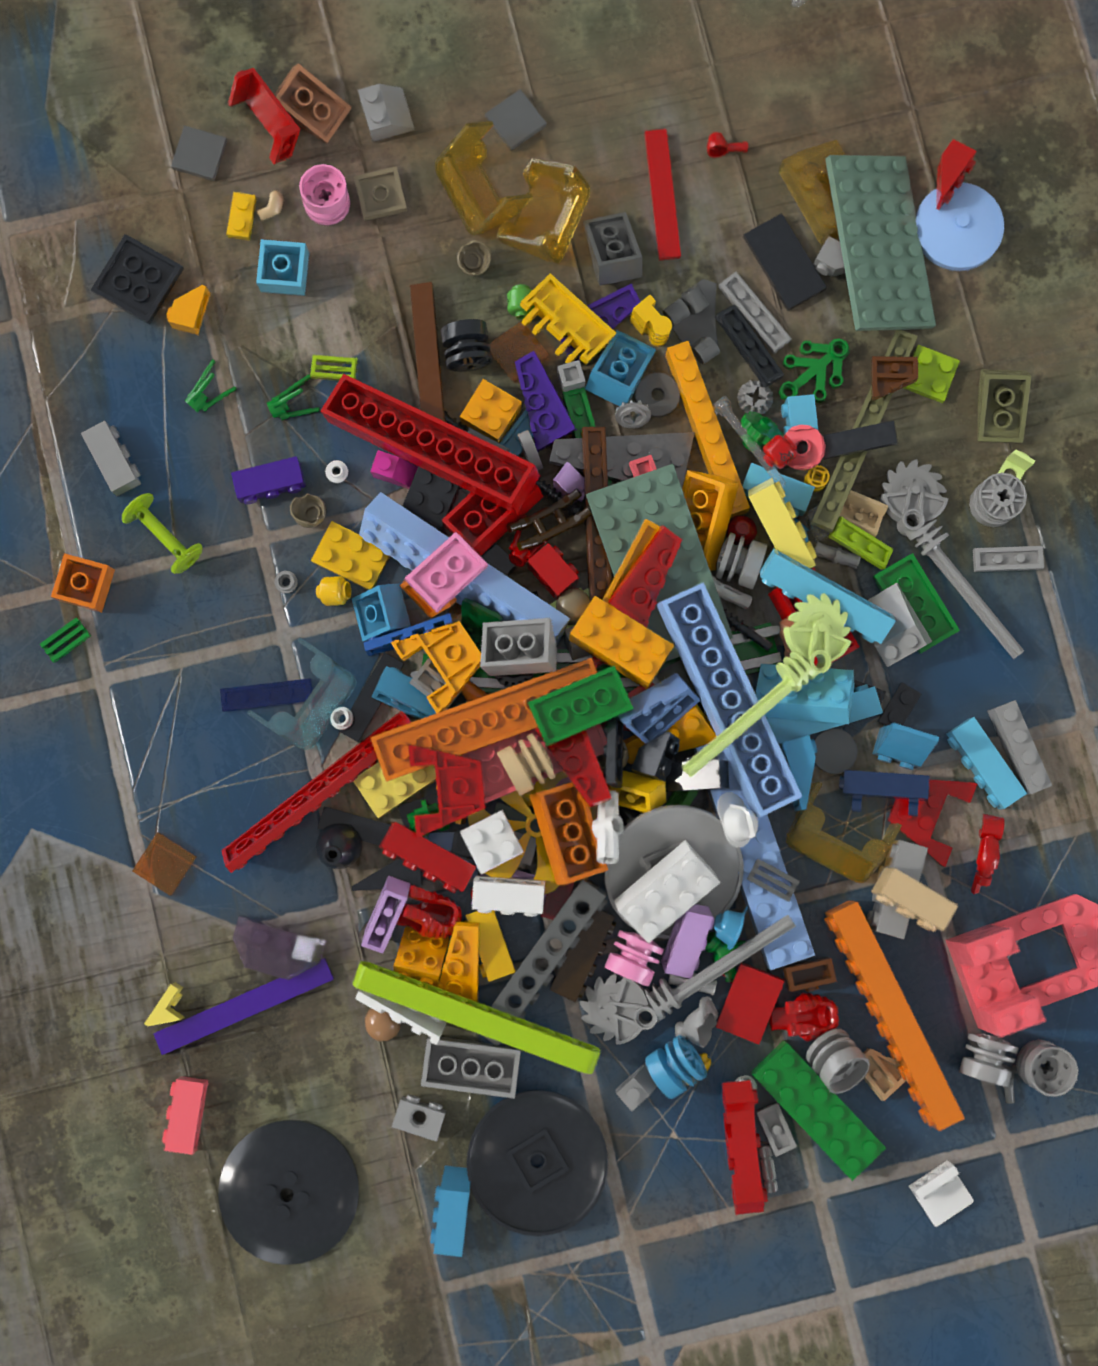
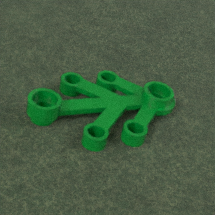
M834 339L829 344L812 343L808 340L801 343L799 351L802 355L808 356L812 352L825 353L826 355L821 359L787 355L783 360L784 368L791 370L794 367H806L809 369L794 382L787 381L783 383L779 390L780 397L784 401L787 397H790L784 394V390L787 389L792 392L791 396H797L798 389L816 375V387L813 392L815 402H823L827 396L825 391L826 366L832 361L833 375L829 379V385L834 389L839 388L843 383V377L841 376L842 360L850 352L848 343L843 339ZM808 345L810 351H805L803 346ZM834 348H840L842 353H836ZM791 359L793 360L794 364L788 365L786 363V360ZM838 378L840 383L834 384L832 379ZM816 392H821L823 398H817Z

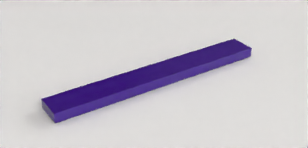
M324 958L153 1034L161 1054L164 1055L335 978L327 959Z

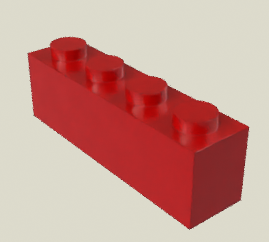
M397 822L391 824L379 848L383 849L382 854L392 860H395L396 857L404 861L402 865L412 871H415L416 868L424 872L423 877L434 883L436 880L444 883L443 888L454 894L456 891L463 892L476 869V866L422 836L416 837L415 832Z

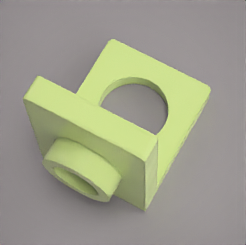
M1014 450L1006 458L998 473H1004L1006 469H1012L1015 471L1016 477L1021 480L1025 471L1035 463V460L1024 452Z

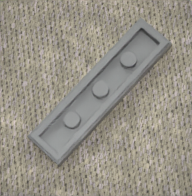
M734 272L719 284L718 288L732 305H736L750 327L773 355L791 342L792 338L737 272Z

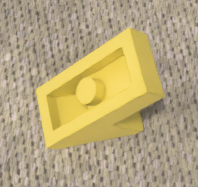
M176 982L170 984L144 1024L146 1026H153L184 1019L183 1015L171 1008V1005L175 1007L182 997L180 992L183 987Z

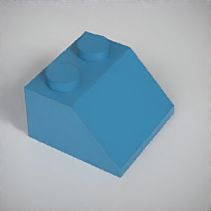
M400 583L378 585L351 598L362 642L369 641L368 639L374 636H384L394 631L411 627Z

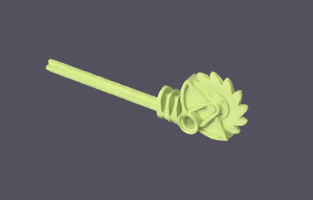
M823 593L820 596V600L814 595H807L808 603H795V607L799 612H795L788 617V620L794 622L791 627L783 628L786 643L792 652L790 653V658H784V664L779 662L776 665V670L783 680L682 766L683 771L689 777H693L791 691L799 692L802 689V685H807L809 680H813L818 674L828 671L832 661L838 659L846 652L851 644V641L843 638L850 632L849 627H843L847 621L848 613L843 612L840 614L839 600H834L831 604L829 597ZM815 656L818 659L817 666L814 665Z

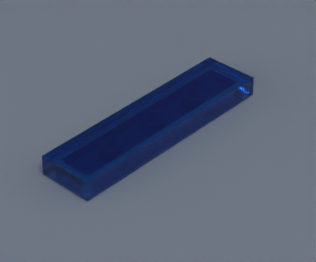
M311 678L220 689L222 712L314 701Z

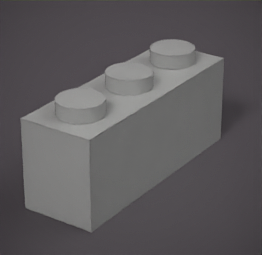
M103 421L81 433L111 492L119 496L141 484L138 479L141 474L135 464H130L128 460L130 453L124 444L120 445L117 439L120 437V434L114 425L110 426L106 421Z

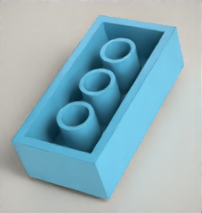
M761 664L755 693L758 701L783 680L774 664ZM829 668L828 671L818 674L813 680H809L807 685H802V689L799 692L791 691L769 710L765 717L849 724L854 693V670Z

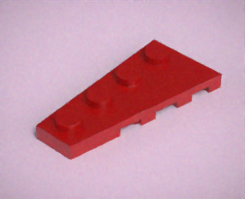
M661 525L608 603L647 628L652 610L654 611L657 597L661 588L663 589L666 581L665 577L673 564L682 539Z
M538 727L535 728V731L537 732V734L540 736V738H541L542 741L544 742V740H543V738H542V735H541V733H540ZM586 730L547 746L589 808L612 800Z

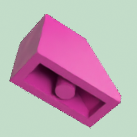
M378 450L370 472L374 478L409 489L418 467L400 457Z

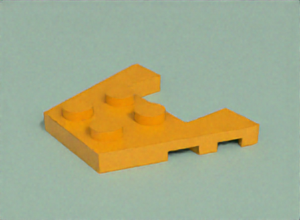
M460 621L431 629L430 632L424 634L411 635L410 638L391 642L403 661L424 649L441 674L446 684L426 697L436 713L446 710L481 666V652Z

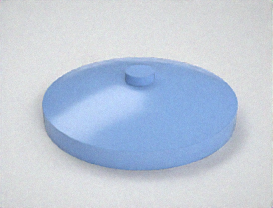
M962 183L959 189L955 188L948 204L944 203L940 210L936 209V188L926 196L916 213L917 233L922 245L923 254L934 264L948 270L964 271L982 265L995 253L1004 233L1003 215L995 199L982 188L969 183Z

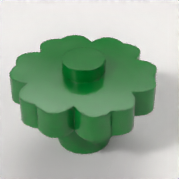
M749 411L740 420L741 426L747 430L743 436L744 440L742 443L752 452L762 449L776 435L783 436V432L778 429L774 422L768 417H763L758 412Z

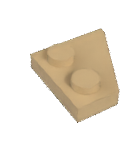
M867 1049L864 1055L868 1058L870 1067L863 1079L881 1101H885L906 1079L903 1080L897 1070L900 1064L896 1060L885 1057L873 1049Z

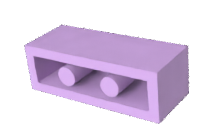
M388 876L364 931L361 946L382 954L384 953L408 898L410 883Z
M695 904L675 921L661 960L665 973L692 978L694 971L699 967L700 953L706 948L708 931L712 930L714 926V917L709 907Z

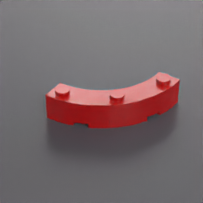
M751 1080L722 1083L729 1171L734 1170L731 1189L735 1214L764 1212V1203L768 1202L767 1189L762 1188L757 1148H761L759 1133L755 1132L754 1104L758 1103L757 1090L752 1089Z

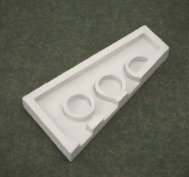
M360 989L355 998L379 1013L388 1012L392 1018L391 1020L398 1024L405 1022L411 1025V1031L418 1035H421L422 1032L431 1037L430 1042L437 1045L447 1024L446 1021Z

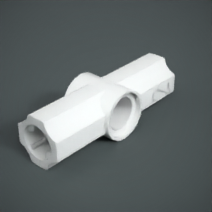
M609 791L612 800L598 805V819H595L592 823V830L597 838V861L602 864L617 863L618 835H621L624 830L623 821L619 816V793L616 791Z

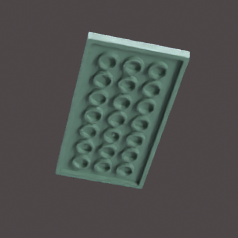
M829 155L825 160L855 331L931 329L935 327L936 323L922 245L917 233L916 212L906 157Z
M673 464L586 494L614 577L644 520L647 519L660 527L661 525L665 526L681 538L682 542L673 564L667 572L663 589L661 588L656 600L657 604L704 583L729 639L733 638ZM655 606L654 611L652 610L647 628L674 645L659 610ZM675 645L666 661L680 657Z

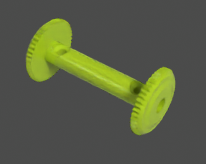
M145 493L136 497L124 509L122 522L129 524L138 518L177 558L171 566V572L179 574L186 571L201 556L202 545L197 543L186 549L148 510L154 500V496L150 493Z

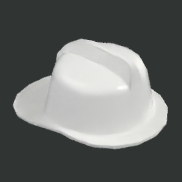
M726 792L721 795L718 800L717 810L726 839L736 848L743 847L748 844L751 838L756 836L758 830L757 816L753 811L746 808L743 800L737 794Z

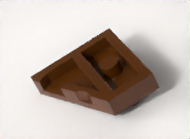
M872 356V400L880 399L917 382L918 357Z

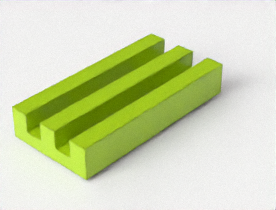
M312 355L310 377L311 379L339 381L343 375L316 372V370L351 373L348 376L356 379L358 360L357 358ZM317 362L352 364V366L339 367L317 365Z

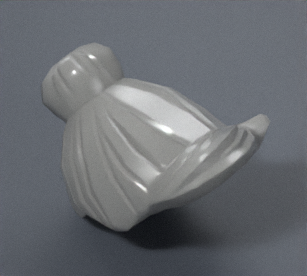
M702 997L699 1008L689 1014L684 1022L679 1021L675 1024L676 1036L682 1035L702 1048L708 1044L712 1036V1029L717 1025L716 1019L718 1018V1011L710 997Z

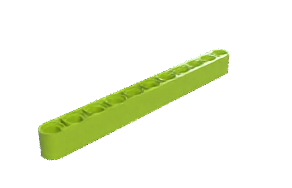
M360 961L352 984L354 987L585 1074H593L601 1052L599 1048L589 1043L371 962Z

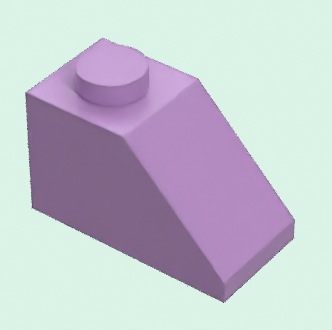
M566 462L553 479V488H556L557 493L561 492L562 496L570 494L577 488L582 496L574 501V503H577L578 500L582 502L585 499L584 478L570 463Z

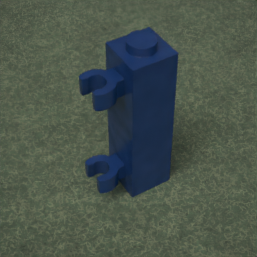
M845 770L844 776H840L839 789L843 790L845 796H853L852 812H861L862 797L909 800L908 816H918V801H928L929 776Z

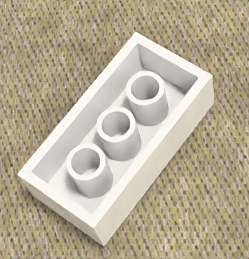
M685 840L617 897L614 902L618 912L650 943L720 884V881L715 872Z

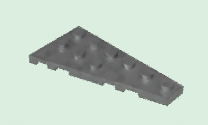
M695 432L606 437L608 479L621 482L633 478L629 462L652 455L657 469L670 464L674 465L682 488ZM582 438L555 439L549 463L563 467L568 462L577 471L584 472Z

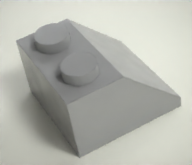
M376 84L358 90L373 142L415 130L402 88Z

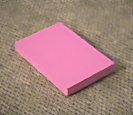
M455 532L405 577V581L438 613L488 567V564Z

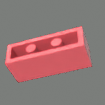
M181 1076L176 1079V1082L172 1083L170 1096H173L172 1105H169L166 1114L169 1125L168 1129L164 1130L162 1143H165L164 1151L190 1155L197 1151L209 1080Z

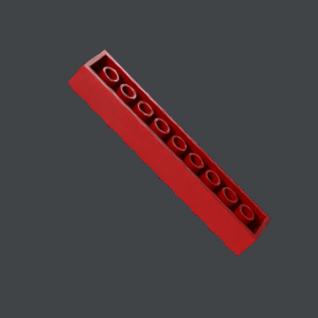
M346 374L342 375L321 409V413L330 424L515 514H518L540 477L535 464Z

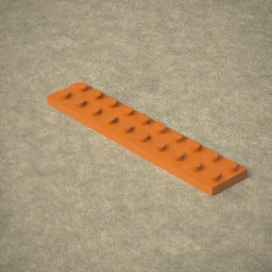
M592 658L370 737L386 782L432 766L410 767L408 745H416L460 756L537 728L538 726L528 702L597 673Z

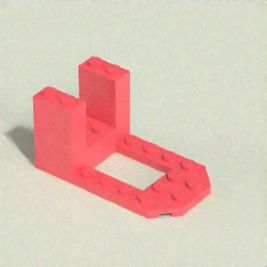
M1077 894L1069 895L945 940L977 1027L999 1037L1046 1021L1041 1007L1098 987V904ZM1061 925L1077 967L1019 988L1007 958L1008 955L1019 952L1016 941Z

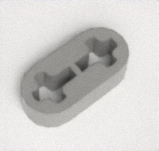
M526 430L517 434L526 460L535 464L538 471L543 469L529 431Z

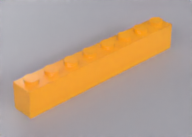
M685 341L668 347L665 356L674 381L680 390V397L692 430L695 432L694 435L709 474L721 476L739 483L730 519L746 514L750 506L690 343Z

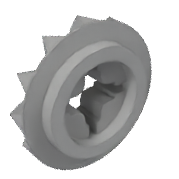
M750 380L743 384L738 392L737 401L739 407L745 413L753 411L762 415L770 409L773 403V392L769 386L764 388L759 380ZM758 390V396L762 400L758 399L753 406V398L749 397V395H753Z
M631 400L630 403L622 402V405L616 408L615 419L623 427L639 428L650 421L651 410H649L648 404H642L641 400L638 402ZM635 411V417L630 412Z

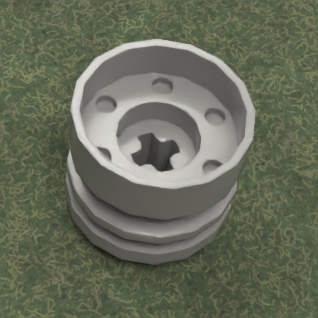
M997 473L991 475L978 485L971 494L969 502L971 514L976 521L984 526L998 527L1004 525L1021 513L1025 507L1027 499L1025 486L1012 474ZM999 494L1002 495L1001 499L1004 501H1000V496H998Z
M730 532L722 545L716 563L715 577L721 579L724 570L729 571L726 581L730 582L736 573L739 574V586L753 589L764 560L767 544L753 540L747 549L744 548L745 537L741 536L738 545H735L733 543L736 534Z
M842 1029L831 1030L817 1038L808 1049L806 1055L808 1064L813 1067L816 1074L820 1075L822 1082L834 1094L843 1093L856 1086L866 1076L870 1067L868 1058L855 1046L854 1041L850 1039L847 1032Z
M969 1033L968 1039L978 1042L977 1047L966 1044L965 1048L974 1052L975 1056L974 1058L963 1057L959 1072L983 1081L1009 1087L1012 1071L1002 1065L1003 1062L1015 1063L1014 1058L1005 1054L1006 1051L1017 1053L1018 1047L992 1035Z
M1039 1039L1030 1041L1021 1048L1017 1055L1016 1067L1020 1078L1024 1083L1046 1096L1056 1097L1064 1095L1073 1088L1077 1081L1078 1067L1076 1060L1068 1051L1049 1041Z

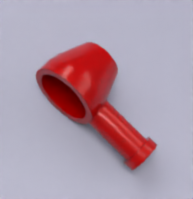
M714 132L709 135L707 142V154L709 157H723L728 152H748L747 141L728 143L720 132Z

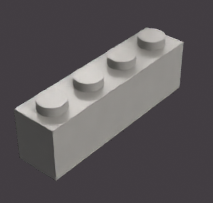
M1016 700L988 710L987 712L1014 775L1026 791V795L1052 786Z

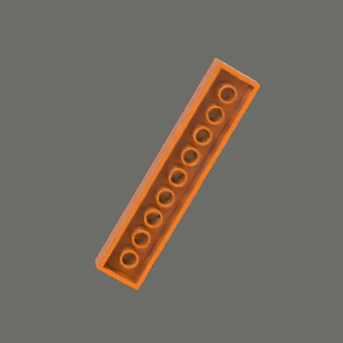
M848 900L824 912L827 917L824 919L825 924L830 932L833 931L837 937L834 940L838 950L843 952L848 959L845 961L849 972L851 974L854 973L858 980L855 982L861 995L864 994L868 1000L866 1007L871 1016H875L879 1022L876 1024L880 1035L885 1037L889 1043L886 1046L889 1054L900 1064L897 1070L903 1080L906 1079L909 1083L910 1088H908V1092L914 1102L917 1101L921 1109L918 1112L923 1122L941 1131L965 1119L858 902Z

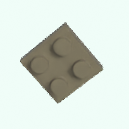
M397 166L354 176L364 221L407 212Z

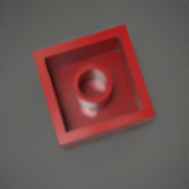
M548 543L528 560V569L553 598L558 600L564 591L573 589L578 585L579 577L577 574L579 572L572 563L567 564L564 561V555L556 545L552 547Z

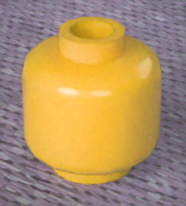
M342 576L324 577L316 587V596L325 606L344 605L351 598V585Z

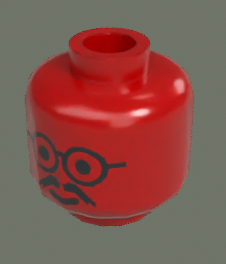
M776 435L763 446L765 456L762 458L771 468L775 465L777 468L782 469L795 459L797 447L787 435Z

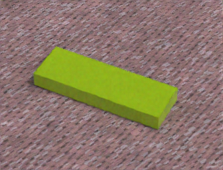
M842 516L838 518L833 532L829 534V538L881 570L886 569L893 548Z

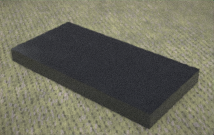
M782 213L743 235L744 240L787 311L826 290L825 283Z

